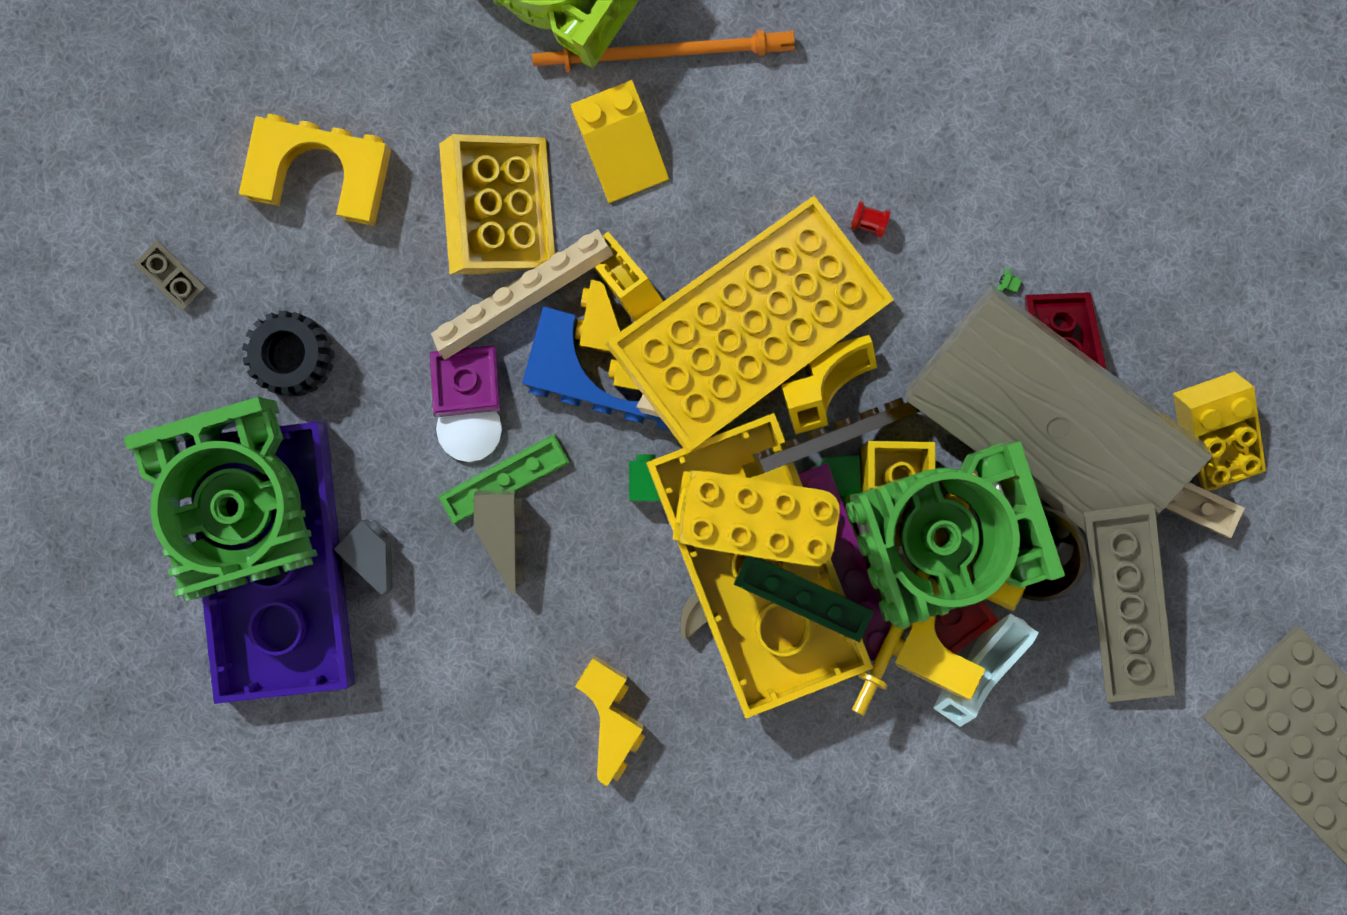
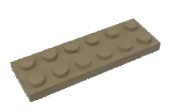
M1148 503L1083 512L1107 703L1175 695L1154 504Z

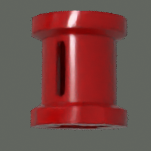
M859 201L850 229L855 231L859 228L875 233L876 237L882 239L891 211H879L864 205V202Z

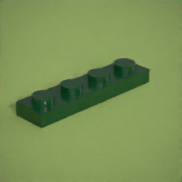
M745 557L733 583L746 591L859 643L874 613V610L758 557Z

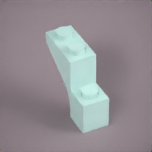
M1011 613L978 637L967 659L985 668V674L971 703L942 689L933 708L960 727L974 719L992 688L1033 644L1039 632L1028 626L1023 619L1015 617Z

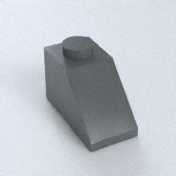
M361 520L334 550L381 595H384L392 589L391 541L385 537L388 531L376 520L372 522Z

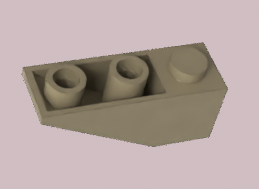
M475 490L473 495L474 529L510 594H516L517 584H523V564H516V551H522V531L516 532V519H522V499H515V490Z

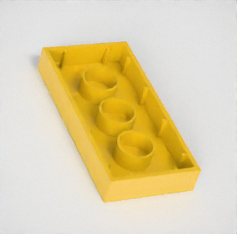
M774 413L708 438L690 453H687L682 448L646 462L672 532L674 530L683 471L715 472L746 478L742 466L754 461L753 454L771 447L774 453L782 451L780 444L784 443L785 440ZM793 462L764 474L751 477L752 479L803 487ZM676 540L740 708L746 719L873 669L862 639L859 643L734 585V580L746 555L698 548L679 543L680 540ZM762 558L845 597L831 558L820 566H808Z

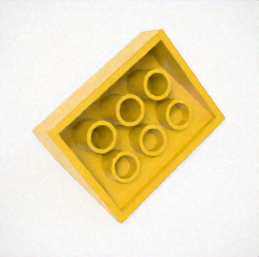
M452 134L439 143L449 274H492L528 271L549 260L555 254L546 138Z

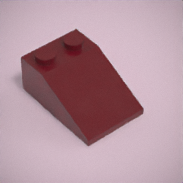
M1091 292L1025 295L1026 311L1106 369Z

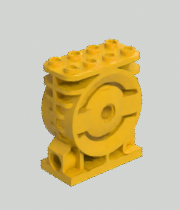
M683 471L672 539L680 540L679 543L703 549L801 565L820 566L831 558L834 550L840 513L839 503L835 496L824 490L715 472Z

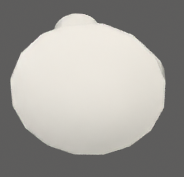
M496 411L439 417L436 431L438 441L447 454L457 460L472 462L482 460L494 452L500 441L502 427L499 415Z

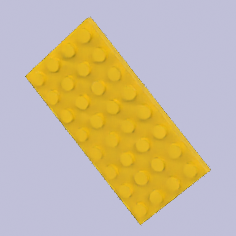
M812 196L608 340L605 345L685 451L690 453L890 304L894 299L818 199Z

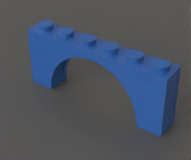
M543 306L522 384L530 387L528 393L546 398L549 392L562 395L561 402L579 406L581 401L592 403V410L611 415L614 409L625 412L624 419L643 424L644 418L657 421L656 428L670 431L660 417L641 413L636 407L639 401L619 399L598 388L587 377L577 356L575 346L576 315Z

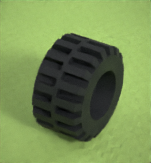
M279 311V314L272 312L266 314V320L264 321L258 319L254 323L257 327L255 331L248 330L246 337L250 338L249 344L243 343L242 350L247 352V357L242 358L244 365L250 368L247 373L250 378L257 380L256 384L272 393L292 397V395H306L305 392L307 391L313 392L317 390L319 382L325 383L328 379L325 376L327 370L332 372L334 366L330 364V358H335V351L330 349V345L333 342L331 337L325 334L326 330L321 325L300 313ZM296 335L304 344V360L295 371L287 374L282 373L274 364V348L282 338Z

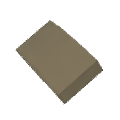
M156 240L134 263L182 311L206 288L159 240Z

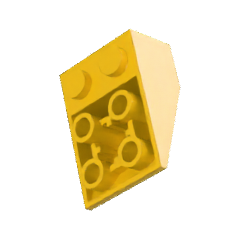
M1234 371L1173 393L1178 423L1204 442L1212 455V458L1197 473L1202 489L1212 491L1266 472L1255 388L1252 384Z

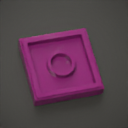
M495 345L463 348L446 360L438 351L429 352L434 417L501 411Z

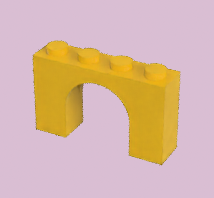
M267 114V118L255 116L239 194L247 200L279 206L286 173L292 161L305 151L325 149L338 155L344 169L343 186L336 215L346 221L375 226L391 149L386 143H383V138L374 135L364 134L362 139L351 136L352 133L341 128L333 127L331 132L320 130L319 125L308 121H300L299 125L287 123L285 117L275 114Z
M976 552L972 561L966 566L971 581L974 580L971 564L977 557L978 552ZM930 577L929 580L931 581L934 594H940L936 580ZM1004 583L986 599L1014 612L1026 586L1018 588ZM937 615L930 617L928 621L922 623L918 621L910 624L912 629L907 639L901 637L893 653V656L897 657L895 661L896 666L971 703L985 674V668L954 654L942 645L935 632V619Z

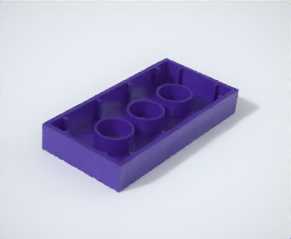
M310 422L280 426L283 440L274 454L288 467L297 483L300 493L301 510H304L306 517L303 518L306 530L311 531L312 536L309 537L312 550L316 549L318 555L312 557L313 564L284 572L282 566L279 567L281 574L251 582L250 577H246L248 584L219 592L215 586V594L202 597L214 704L348 689L355 684L342 558L334 550L340 543L327 423ZM238 431L223 432L219 436L220 441L241 443ZM194 439L185 441L186 449L196 445ZM223 464L209 471L200 480L193 497H191L192 503L194 502V497L200 484L208 476L219 470L243 469L256 474L264 482L270 479L267 474L263 475L257 469L246 464ZM230 498L227 501L226 509L230 515L234 516L239 507L237 501L234 498ZM277 510L273 511L269 525L264 532L249 542L225 545L213 541L203 532L195 534L196 541L205 538L210 543L223 549H247L260 542L269 533L275 522Z

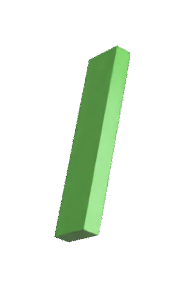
M555 434L446 491L439 495L438 498L452 524L455 525L474 515L473 495L475 490H515L517 492L570 462Z

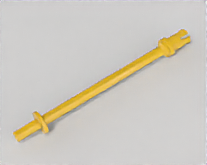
M946 494L944 497L945 499L959 502L967 509L970 507L965 501L955 495ZM943 528L936 530V545L941 546L947 539V533ZM920 570L916 572V575L928 580L930 574ZM891 625L874 661L873 669L869 673L863 672L858 675L865 683L852 711L864 716L877 687L884 690L887 689L888 685L881 679L905 629Z

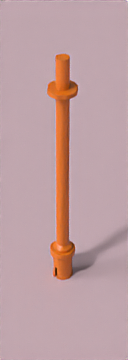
M764 29L757 30L751 37L609 47L598 62L752 51L758 54V57H765V53L794 52L795 46L793 44L795 43L793 30L764 33ZM564 46V51L532 53L533 67L565 64L566 73L571 72V64L583 62L578 55Z

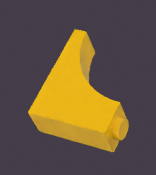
M607 232L603 235V238L611 249L613 256L594 268L619 300L633 322H635L663 301L648 277L613 236Z

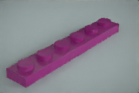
M823 463L798 473L803 487L827 491L835 496L839 503L840 513L831 561L845 597L874 610L862 637L869 659L873 661L876 659L890 627L881 614L878 595L869 579L867 566L828 463Z

